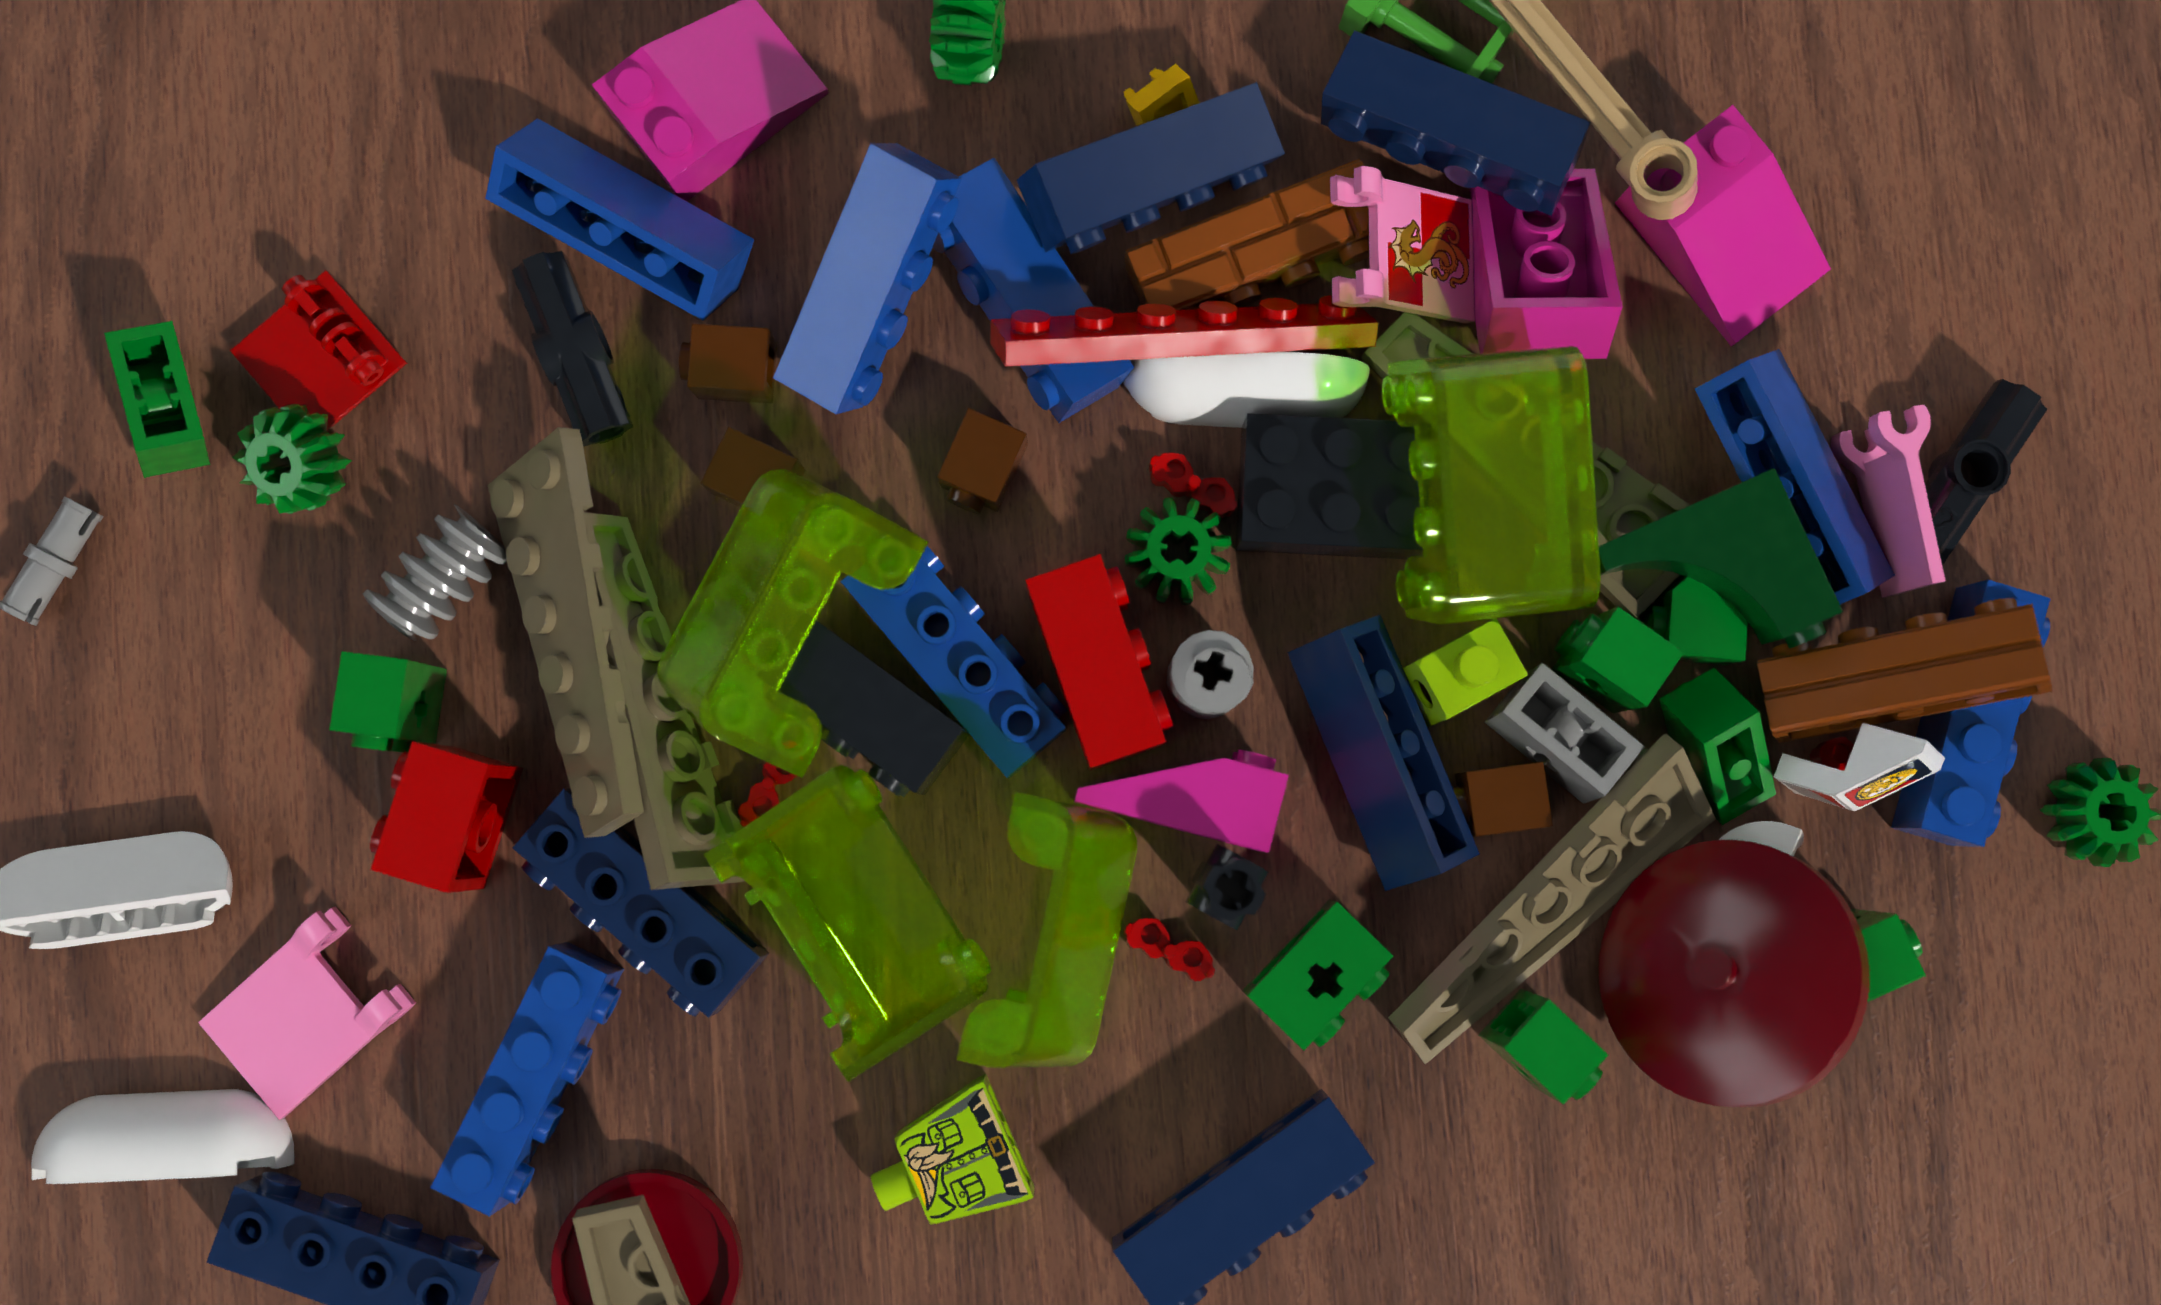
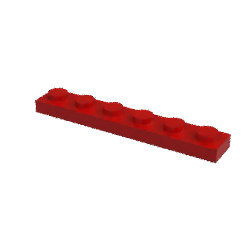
M1332 295L1321 297L1318 304H1297L1288 299L1267 298L1261 300L1259 306L1237 307L1232 303L1224 301H1206L1199 304V309L1176 310L1164 304H1144L1137 308V312L1113 313L1106 308L1091 306L1078 308L1075 310V315L1050 316L1044 311L1026 309L1013 312L1011 318L991 319L990 344L1005 367L1376 347L1378 322L1361 307H1342L1332 304Z

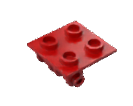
M325 270L314 280H306L303 275H296L286 281L282 287V291L286 295L285 304L229 351L279 409L287 405L298 404L306 405L309 414H328V431L403 368L407 362L333 276Z

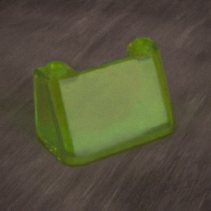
M840 765L820 775L705 853L704 857L721 883L733 876H738L753 888L744 894L750 905L763 901L832 1011L822 1017L829 1029L838 1023L840 1025L843 1042L830 1055L846 1081L849 1082L980 998L988 989L986 975L991 973V966L981 947L973 939L965 940L879 806L882 802V795L874 780L862 769L854 772L848 766Z
M1015 792L1008 823V840L1011 848L1022 861L1034 866L1054 870L1028 991L1010 987L1005 999L987 1000L980 1003L970 1012L963 1029L957 1060L990 1068L1071 1067L1083 1062L1092 1053L1097 1042L1137 854V838L1133 828L1125 819L1114 814Z

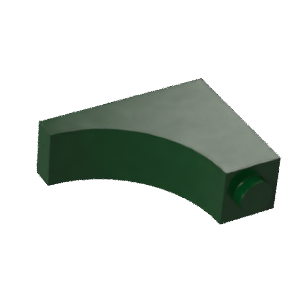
M1775 468L1595 547L1580 556L1590 580L1621 570L1657 569L1677 573L1703 583L1728 600L1744 616L1762 645L1785 639L1790 649L1827 633L1822 621L1843 612Z

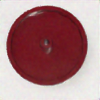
M639 1169L617 1175L603 1182L583 1197L571 1210L558 1232L551 1261V1282L557 1305H594L573 1222L576 1211L580 1208L644 1195L690 1305H733L736 1300L743 1273V1250L736 1224L721 1200L706 1186L687 1175L664 1169Z

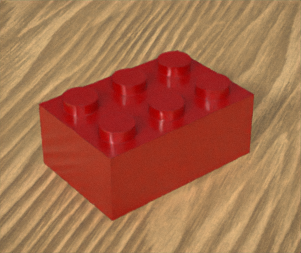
M1101 554L1026 579L1028 595L1089 771L1159 748L1165 744L1166 740L1163 732L1170 730V727H1173V723L1161 690L1149 693L1142 672L1149 669L1148 665H1151V660L1139 627L1127 631L1121 612L1128 610L1127 604L1130 601L1118 567L1106 569Z

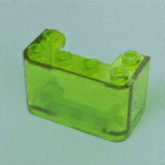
M1560 346L1421 358L1387 363L1388 376H1385L1382 383L1384 409L1388 415H1394L1399 425L1403 427L1414 426L1415 440L1411 442L1409 448V466L1413 478L1418 480L1420 507L1415 510L1413 525L1417 543L1423 547L1424 555L1409 557L1405 563L1404 570H1399L1396 576L1397 598L1401 607L1405 608L1406 618L1442 625L1594 607L1600 593L1601 577L1588 373L1583 354L1575 346Z
M777 469L763 474L752 486L660 658L657 673L658 681L663 691L715 738L803 778L818 750L822 738L821 722L814 711L802 702L778 691L842 572L870 587L881 590L895 588L905 582L914 571L929 542L852 499L798 473L786 469Z

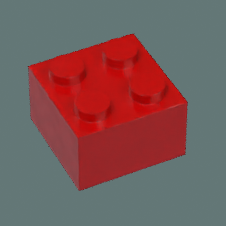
M412 741L409 752L404 751L399 756L392 772L391 788L396 790L389 813L388 815H383L378 820L372 833L370 851L375 853L370 870L445 893L485 889L523 767L453 746Z

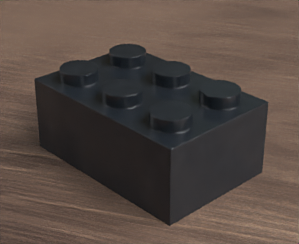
M1247 413L1241 427L1236 551L1424 560L1436 549L1440 423Z
M804 611L801 612L755 674L769 685L763 693V697L792 718L796 717L803 722L809 714L822 725L815 733L818 738L846 758L849 756L854 760L859 752L875 763L868 774L897 796L905 797L910 790L916 794L925 795L970 735Z

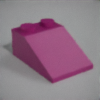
M740 0L640 47L592 84L608 111L676 196L685 201H689L829 93L827 87L757 0Z
M1734 105L1730 106L1684 142L1692 150L1697 160L1698 191L1694 202L1685 213L1666 220L1647 217L1636 207L1632 199L1630 186L1615 202L1617 207L1731 347L1831 270L1774 154ZM1662 168L1652 172L1647 178L1646 184L1653 190L1660 192L1669 191L1681 182L1682 177L1673 169Z
M1573 169L1552 216L1538 210L1528 212L1517 209L1510 205L1501 195L1480 187L1470 188L1473 226L1474 313L1481 360L1607 359L1623 306L1596 170Z
M1238 749L1237 752H1233L1231 759L1221 758L1081 787L1077 789L1074 802L1251 850L1269 853L1289 775L1273 771L1276 759Z

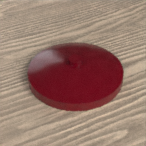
M1713 840L1689 845L1669 853L1645 869L1625 890L1611 913L1601 942L1599 985L1603 1007L1618 1042L1632 1061L1652 1080L1681 1097L1699 1103L1722 1107L1748 1108L1775 1104L1790 1099L1814 1086L1837 1066L1854 1042L1863 1022L1869 995L1870 969L1863 934L1853 912L1837 889L1822 874L1798 858L1767 845L1742 840Z

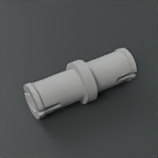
M66 496L62 499L61 502L63 503L37 545L29 543L23 555L28 557L3 600H0L1 610L18 619L26 620V622L35 626L40 621L41 614L64 577L71 579L78 567L73 565V562L97 523L101 522L104 517Z

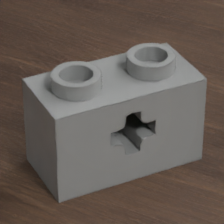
M1541 663L1527 672L1528 676L1515 683L1484 723L1533 763L1543 762L1545 773L1583 804L1605 797L1645 746L1545 664Z

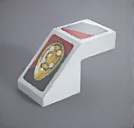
M1862 723L1844 771L1782 753L1774 778L1796 794L1851 811H1857L1940 771L1945 758L1927 740Z

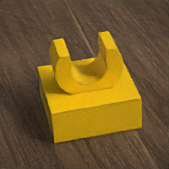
M1176 63L1165 72L1160 69H1153L1149 72L1152 81L1135 93L1130 87L1124 91L1126 103L1136 126L1200 103L1190 76Z

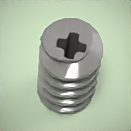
M456 504L454 506L461 517L458 521L439 514L434 518L443 535L440 540L422 533L416 537L425 553L422 559L405 552L398 556L408 573L404 578L386 570L381 574L390 591L387 596L368 589L363 593L367 602L396 630L413 641H417L414 634L427 639H434L439 634L437 624L431 615L444 620H452L456 616L457 611L449 596L465 602H469L474 597V592L466 579L467 577L481 583H487L491 579L492 575L484 559L503 565L507 562L505 548L498 539Z
M1206 630L1191 635L1180 644L1168 666L1166 684L1172 700L1181 710L1190 714L1193 718L1212 719L1225 715L1247 697L1254 684V667L1249 651L1239 639L1223 631ZM1206 662L1216 664L1215 675L1224 679V681H1218L1211 690L1202 687L1203 676L1194 672V670H1200Z

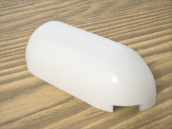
M1298 352L1130 360L1134 368L1123 383L1135 401L1151 413V416L1155 419L1171 424L1241 428L1247 413L1343 418L1353 410L1364 394L1370 368L1367 364L1352 358Z
M185 831L36 851L19 857L0 869V931L31 937L29 948L55 949L198 929L212 924L215 912L226 904L230 905L233 889L231 868L224 852L216 842L202 834Z
M222 1089L97 1095L81 1099L65 1107L43 1128L32 1154L31 1180L46 1178V1184H74L237 1175V1168L270 1167L278 1169L293 1165L294 1142L286 1119L279 1120L258 1094L246 1090Z

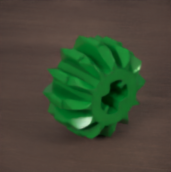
M933 0V13L930 18L931 34L929 37V42L931 43L930 61L938 79L967 86L987 84L993 81L998 74L999 64L1002 62V49L1005 43L1004 30L1007 21L1005 19V0Z
M291 404L280 409L273 407L260 411L258 415L253 417V424L245 426L243 430L237 433L246 448L240 449L232 458L246 466L247 473L239 483L255 485L257 487L256 504L270 505L274 503L279 514H292L304 509L311 511L326 505V502L331 500L330 495L339 492L346 485L338 470L345 469L352 460L339 454L336 446L345 435L336 432L329 434L327 432L328 414H309L306 405Z
M1172 497L1164 498L1162 503L1163 520L1148 507H1145L1140 512V519L1150 532L1138 528H1129L1127 531L1126 540L1133 545L1144 548V550L1126 554L1124 558L1125 566L1135 568L1147 565L1148 568L1136 578L1135 586L1142 590L1148 587L1156 578L1161 582L1156 593V601L1164 604L1167 601L1171 586H1178L1181 603L1189 605L1193 601L1191 582L1194 581L1202 592L1210 595L1215 591L1216 585L1205 570L1217 574H1226L1229 570L1230 563L1227 560L1211 553L1228 549L1232 544L1231 537L1229 535L1209 537V533L1220 523L1221 517L1218 513L1214 512L1199 523L1195 520L1200 508V502L1196 499H1190L1183 516L1177 515L1176 503ZM1170 538L1172 542L1179 544L1186 539L1192 545L1187 557L1194 560L1187 565L1179 558L1168 563L1163 558L1168 545L1163 544V542Z
M2094 758L2089 763V766L2084 762L2072 763L2065 767L2067 780H2052L2051 783L2046 785L2057 798L2056 804H2047L2040 809L2044 815L2056 817L2057 824L2050 829L2046 836L2053 841H2066L2064 855L2072 860L2088 858L2089 863H2092L2095 867H2110L2115 863L2116 859L2119 862H2132L2140 858L2138 844L2152 845L2153 842L2159 840L2148 827L2149 821L2161 819V811L2157 808H2150L2148 800L2154 796L2159 788L2151 783L2138 784L2141 768H2136L2133 765H2119L2117 767L2115 760L2111 758ZM2099 807L2105 808V818H2099Z

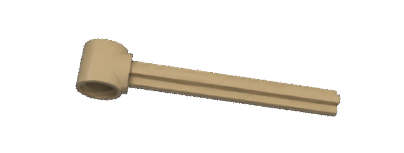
M1489 0L1621 159L1616 166V170L1631 187L1632 199L1638 210L1647 217L1657 220L1673 219L1685 213L1693 204L1698 191L1697 160L1692 150L1683 142L1669 138L1663 130L1651 133L1541 0ZM1669 168L1677 171L1681 175L1682 180L1675 188L1669 191L1660 192L1653 190L1646 184L1650 174L1658 169Z

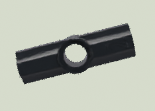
M561 250L551 253L541 252L523 259L522 263L514 268L512 272L515 277V283L524 300V306L536 331L531 334L532 343L547 378L559 390L573 429L580 430L584 447L592 444H603L623 436V433L634 426L630 419V413L626 409L621 390L610 368V365L614 363L612 352L596 316L587 309L567 256Z
M2004 379L1995 381L1949 450L1940 454L1930 466L1925 488L1942 565L1946 562L1989 496L2000 491L2007 484L2011 474V463L2047 411V408L2041 402V396L2023 384L2011 383ZM1963 459L1968 461L1977 473L1975 486L1969 484L1963 478L1961 473Z
M1216 844L1208 861L1201 862L1192 879L1194 887L1185 902L1238 931L1246 914L1255 915L1259 910L1266 895L1261 886L1269 872L1227 848Z

